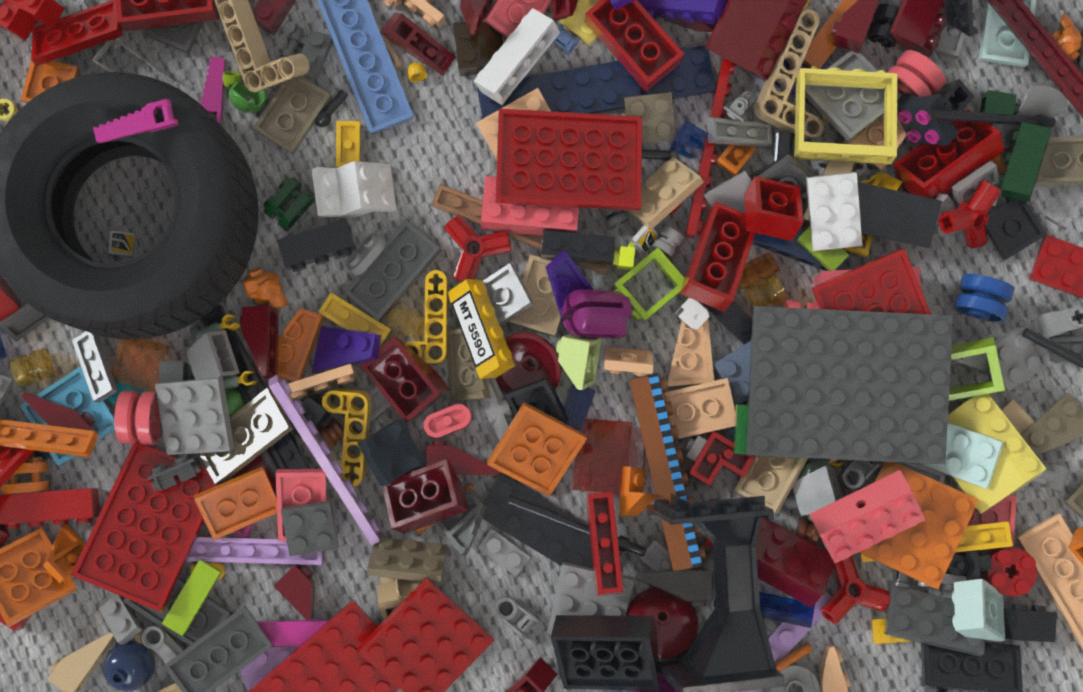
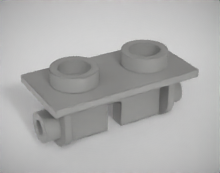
M745 91L740 97L733 98L724 106V109L727 110V115L735 121L741 120L743 122L752 113L749 107L754 102V94L750 91Z

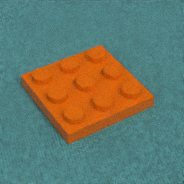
M524 402L489 456L487 465L550 497L587 440V436Z
M42 527L0 549V614L8 627L77 590V586L71 576L59 583L43 567L52 544Z

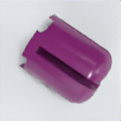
M577 289L566 297L562 308L564 327L568 333L577 338H623L628 330H625L627 319L632 317L630 300L628 297L623 296L620 291Z

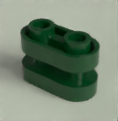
M295 177L284 179L276 195L270 196L263 205L265 207L264 214L270 219L276 218L277 215L280 217L278 225L284 231L290 230L315 201V194L311 190L300 191L302 183ZM292 198L296 199L287 210L284 209Z

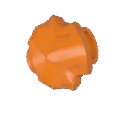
M1064 13L1061 15L1060 20L1063 31L1058 29L1051 36L1073 62L1081 55L1078 50L1082 46V36L1072 19Z
M254 268L247 272L248 276L243 279L242 284L247 297L254 299L256 305L269 302L271 307L274 308L288 306L283 286L276 273L271 274L270 271H262L261 268Z

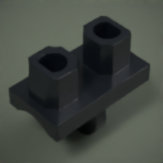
M974 551L957 552V554H954L947 570L956 576L981 577L980 571L992 570L990 555L977 554Z

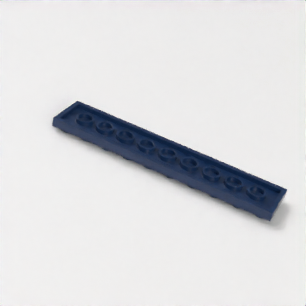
M706 45L682 49L684 53L682 63L647 92L619 61L524 77L503 105L483 94L477 86L482 119L537 88L551 112L585 114L625 108L624 97L672 92L673 100L713 93L716 91L709 52L705 48Z

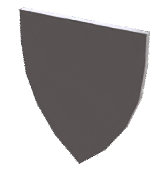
M1025 84L1019 89L1025 98L1016 115L1036 116L1037 114H1043L1046 117H1051L1068 107L1069 103L1063 93L1053 86L1031 85L1029 87Z
M743 171L731 179H725L724 183L703 195L711 207L716 201L745 213L744 194L752 181L747 172Z

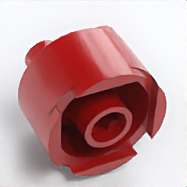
M1003 547L991 549L985 554L990 555L992 570L980 571L981 577L995 587L1000 594L1014 597L1027 594L1036 581L1037 567L1035 559L1029 553L1017 547ZM1006 568L1011 569L1010 574L1005 572Z

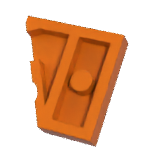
M68 524L62 525L43 564V567L59 583L71 576L86 544Z

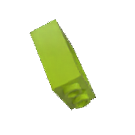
M656 248L614 283L613 287L616 289L615 291H620L623 296L629 298L634 319L637 321L641 319L645 322L680 293L685 278L659 248ZM653 261L675 288L648 311H645L624 287V284Z
M994 337L951 346V360L987 353L992 380L949 388V401L1005 391Z

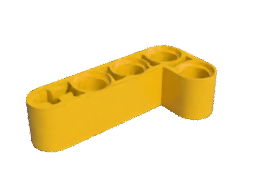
M439 270L429 272L425 279V341L405 343L409 348L416 347L419 352L418 356L428 365L442 364L448 355V280L445 274ZM435 277H439L443 281V283L438 285L440 294L430 295L431 292L435 293V286L431 281H435ZM435 300L443 302V307L438 312H434L430 308L431 303ZM441 324L443 327L441 334L437 336L430 333L432 325ZM435 347H439L443 352L441 358L432 359L430 351Z
M334 388L323 396L322 404L328 412L345 414L341 464L344 473L341 475L345 481L350 480L355 487L366 477L368 462L362 451L359 456H356L351 452L350 448L351 445L359 447L357 443L370 436L372 397L367 391ZM332 394L340 398L341 403L339 406L332 404L330 400ZM355 397H361L364 400V408H358L354 404ZM353 421H359L362 424V432H357L353 429ZM353 468L354 473L358 474L355 479H353V474H349Z

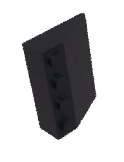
M556 615L551 640L564 689L660 691L657 632L653 616Z

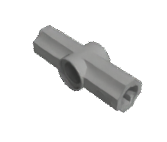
M486 379L491 398L482 399L484 403L483 408L490 425L494 427L500 441L512 422L513 415L506 398L502 396L496 379Z

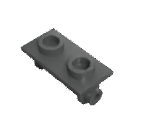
M184 454L175 458V463L167 466L165 463L153 467L147 479L154 478L155 481L151 482L155 491H163L177 484L174 475L178 474L180 481L183 482L198 476L197 473L201 472L198 463L193 464L196 458L195 454L192 456Z

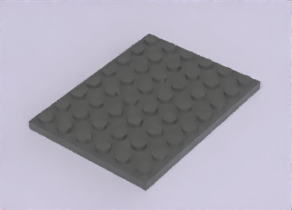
M753 306L746 455L946 464L953 316Z

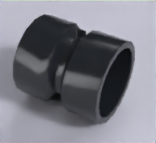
M879 4L874 15L875 22L871 23L866 35L869 41L873 43L877 41L886 48L895 47L897 42L890 33V30L900 7L892 4Z

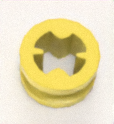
M0 99V119L8 122L17 113V106L8 99ZM3 106L8 107L9 114L3 113L1 108Z

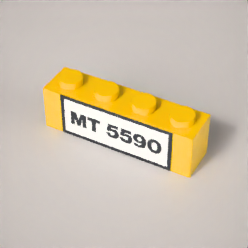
M466 279L448 291V297L479 379H494L513 368L515 364L512 359V353L507 346L503 330L499 325L495 309L491 304L483 281Z

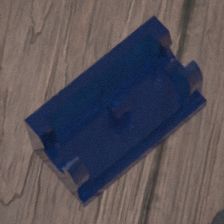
M685 120L673 140L670 151L673 153L675 151L686 158H693L691 153L686 152L685 147L701 149L709 133Z

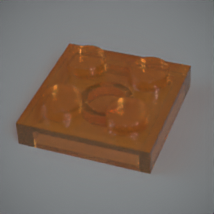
M120 339L111 371L114 381L156 392L155 384L159 383V360L166 361L170 346L143 339Z

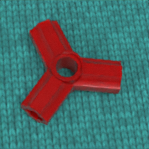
M982 180L969 202H964L958 209L947 211L939 216L938 223L940 224L941 231L949 234L963 230L968 247L972 249L982 248L987 244L985 226L989 219L988 211L1002 191Z
M460 215L452 218L444 227L445 231L463 250L453 276L455 280L463 282L466 279H475L483 257L512 252L508 231L478 237ZM474 242L479 243V252L470 254V245Z
M853 555L834 564L833 570L838 583L837 591L820 608L823 617L834 625L838 624L855 604L880 612L886 610L890 602L889 591L865 584L860 580ZM849 586L854 589V597L849 593Z

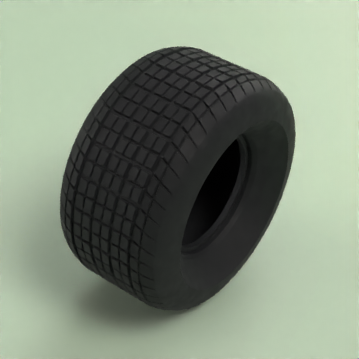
M104 72L83 75L59 83L34 97L11 118L1 131L0 274L2 277H5L4 280L12 290H16L15 293L24 302H28V305L41 312V314L70 327L103 337L126 340L140 339V337L142 339L153 338L156 335L162 336L178 331L198 321L217 307L238 283L251 258L258 229V198L253 175L245 156L228 132L199 102L182 90L155 78L133 73ZM170 99L174 117L179 123L178 126L152 133L148 131L104 143L96 141L93 127L98 128L100 124L106 125L107 121L113 122L114 119L120 120L121 116L127 117L128 113L134 114L136 110L141 112V109L148 103ZM158 109L156 113L158 123L164 122L162 109ZM123 157H147L163 163L172 179L175 192L174 213L165 235L151 250L133 260L111 264L95 262L81 246L74 226V207L79 191L85 181L101 166Z

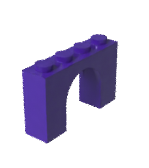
M638 0V2L654 20L656 17L664 18L668 21L682 19L689 23L703 21L713 25L715 22H718L728 0Z

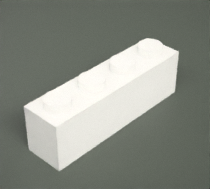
M532 8L523 17L513 33L507 37L501 48L493 54L492 59L484 69L478 73L474 82L480 91L503 105L560 34L554 20Z

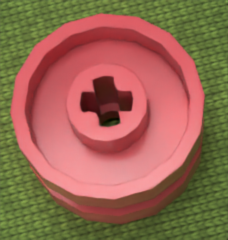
M906 50L896 62L897 66H892L887 72L897 73V91L901 95L910 93L915 97L931 96L937 94L946 84V78L940 68L929 58L913 50Z
M122 391L120 393L114 415L115 434L119 443L134 444L138 439L143 445H155L159 442L162 432L155 391H145L141 396L137 391Z

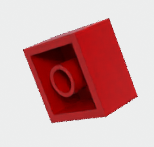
M757 176L754 177L744 194L746 231L792 241L804 222L800 186Z

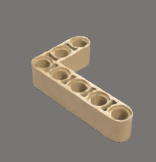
M214 0L244 83L250 91L256 92L308 73L309 61L301 53L283 57L273 62L270 61L248 0Z
M811 9L801 12L773 70L764 82L754 107L755 115L760 120L784 132L794 134L796 106L786 100L819 25V16L817 12ZM802 17L807 20V27L803 25ZM793 39L797 40L799 44L798 48L794 47ZM784 60L789 63V70L784 67ZM775 81L780 84V92L775 89ZM766 103L770 104L772 109L771 113H768L766 111ZM805 111L804 141L820 136L824 130L822 120ZM787 113L792 117L791 124L786 120ZM807 123L812 127L811 134L806 129Z

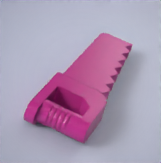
M210 57L211 62L208 63L210 68L207 69L209 75L206 76L207 82L204 83L206 88L203 89V101L200 104L209 113H216V120L222 126L224 89L222 78L223 72H225L226 61L223 57Z
M164 99L146 104L141 109V112L136 110L134 114L128 113L127 117L121 116L120 120L114 119L113 122L107 121L106 125L100 124L98 128L93 127L96 141L104 143L148 131L152 133L175 127L179 123L174 117L170 99ZM158 109H162L164 122H157L156 113Z

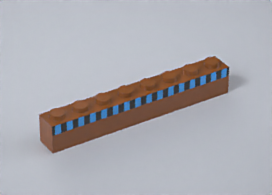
M659 373L630 379L655 494H658L657 500L668 499L669 503H671L670 493L689 503H693L694 498L693 496L689 497L687 487H690L689 476L687 472L683 473L681 463H685L682 448L678 449L676 439H679L678 429L676 425H672L670 418L671 415H674L671 401H666L665 392L668 391L665 377L661 378ZM661 519L673 572L702 566L704 564L703 559H707L704 544L700 545L698 535L702 533L692 523L671 525Z

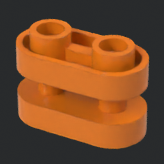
M43 457L28 458V463H23L7 480L8 484L1 486L0 495L50 491L49 481H42L41 472L49 471L48 462H43ZM31 473V482L18 483L17 474Z

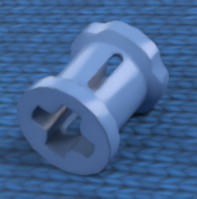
M560 24L557 27L560 34L552 43L555 42L565 50L564 53L566 55H569L579 43L580 38L572 36Z

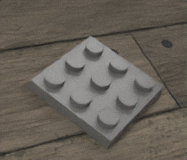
M852 51L829 67H836L845 71H852L854 69H864L866 72L878 71L861 53ZM805 85V97L848 142L884 115V89ZM897 91L898 100L902 95Z
M223 377L155 384L167 455L224 452L235 449Z
M562 562L547 633H552L556 615L626 616L634 577L622 575L623 593L596 596L593 568Z

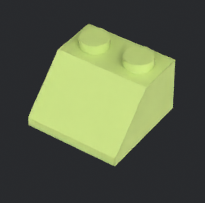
M568 334L562 336L557 343L558 362L578 390H584L595 384L602 339L577 338Z

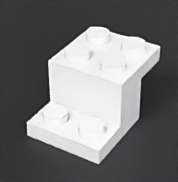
M353 161L338 168L316 167L311 169L318 216L354 218L373 211L393 212L397 210L390 164Z

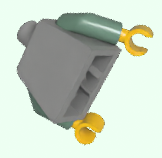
M227 314L222 318L221 323L215 322L197 332L193 345L187 350L190 362L187 366V373L191 377H195V379L223 377L225 389L238 387L241 383L244 385H254L258 382H249L247 378L250 373H256L255 371H245L241 376L237 377V374L240 372L226 330H223L225 328L237 330L240 327L239 323L229 324L236 316Z
M820 459L808 463L800 472L798 480L793 485L795 494L787 496L784 502L788 510L799 508L801 516H808L809 520L813 522L809 515L810 513L843 498L835 470L840 469L844 462L837 464L835 462L831 463L829 459Z

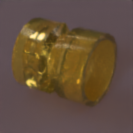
M776 274L762 279V284L756 282L744 288L745 296L749 304H751L752 310L753 306L770 307L773 305L777 307L788 300L786 290Z
M46 348L32 351L29 356L23 354L10 359L12 376L21 388L35 384L37 379L44 381L56 375L55 367L51 364V355Z

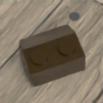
M466 22L453 23L460 76L478 74L492 59L493 54L503 45L502 34L486 22L481 23L475 35L469 33Z

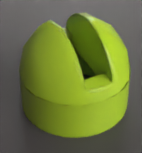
M235 71L223 72V84L226 88L230 89V85H234L238 81L240 86L242 81L241 73Z

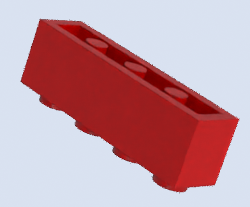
M98 488L0 495V525L5 524V529L20 528V523H29V527L44 526V521H53V525L68 524V519H77V523H91L92 518L98 517L100 514Z
M613 493L588 494L586 505L596 596L623 593Z

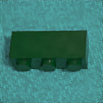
M1022 122L1020 129L1014 130L1011 143H1015L1013 152L1008 151L1004 163V165L1008 166L1006 174L1001 173L997 186L1001 188V196L1030 203L1050 139L1051 128Z

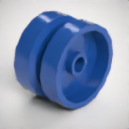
M963 274L959 284V289L963 293L956 295L953 309L961 314L980 320L998 323L1005 322L1009 308L1004 303L1012 300L1015 287L993 277Z

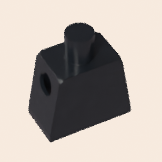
M318 394L308 396L302 403L305 410L303 416L307 422L311 420L318 430L332 413L323 407V398ZM289 420L294 428L293 430H291V432H293L295 435L302 439V437L300 436L299 432L297 431L291 420Z

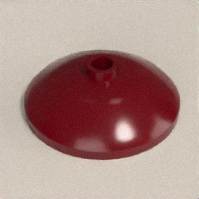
M517 332L507 336L505 340L512 353L515 366L495 378L500 387L505 392L549 377L554 389H556L561 380L562 366L558 362L559 354L554 346L542 336L531 332ZM529 359H533L535 365L530 364Z
M654 587L641 592L631 601L626 612V616L654 617L659 660L672 659L685 653L698 632V616L693 604L679 591L671 588ZM665 615L667 620L660 621L658 616Z

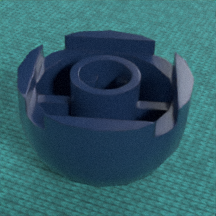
M129 641L124 645L118 644L108 653L103 663L106 681L118 691L131 692L138 690L153 677L155 672L154 657L151 658L147 653L149 649L136 641Z

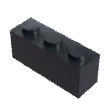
M346 219L277 240L284 265L288 270L292 269L293 272L305 270L307 264L314 262L316 265L329 262L330 257L338 255V258L350 256L352 250L356 249L352 232Z
M543 230L541 258L553 260L562 251H565L574 262L612 265L614 261L615 236Z

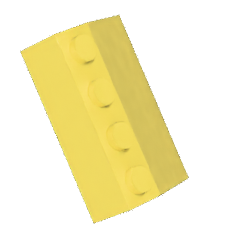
M989 394L972 397L948 415V422L1004 441L988 489L953 477L965 494L979 499L975 508L980 515L1042 475L1046 470V467Z

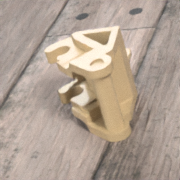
M380 577L381 584L377 585V596L383 619L385 620L390 615L389 608L398 607L421 581Z

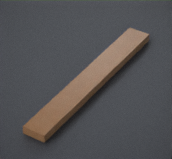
M440 184L431 206L455 216L460 215L463 219L481 226L483 200ZM508 233L510 238L542 250L543 236ZM574 262L605 276L610 268V265Z

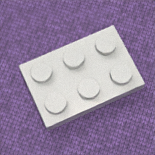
M850 172L806 177L812 250L862 246L857 173Z

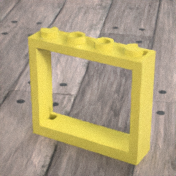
M814 66L811 69L800 68L796 77L794 159L892 164L897 157V73H884V70L866 72L864 69L845 71L836 67L827 70L818 69ZM805 85L884 89V146L804 142Z

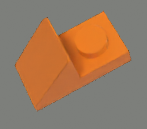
M729 145L717 159L716 165L734 177L757 148Z
M623 466L619 516L637 517L658 496V494L643 493L645 468Z

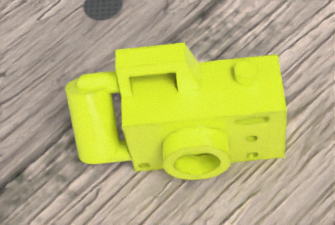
M630 242L627 247L621 246L618 251L614 250L613 265H617L616 269L631 270L633 268L635 256L634 243Z

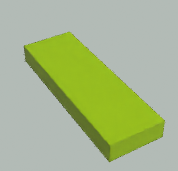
M202 559L199 560L162 624L184 636L222 571Z

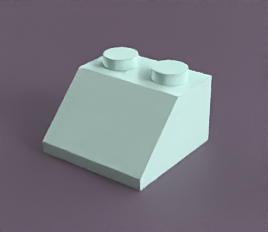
M983 579L954 582L952 601L955 605V615H953L952 622L955 631L969 638L1005 641L1003 595Z

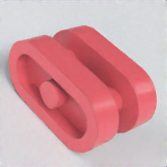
M455 404L427 416L424 421V430L431 437L443 438L467 428L472 422V413L466 406Z

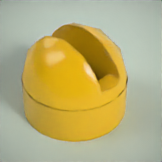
M413 62L409 65L407 74L411 82L426 79L427 72L423 64Z

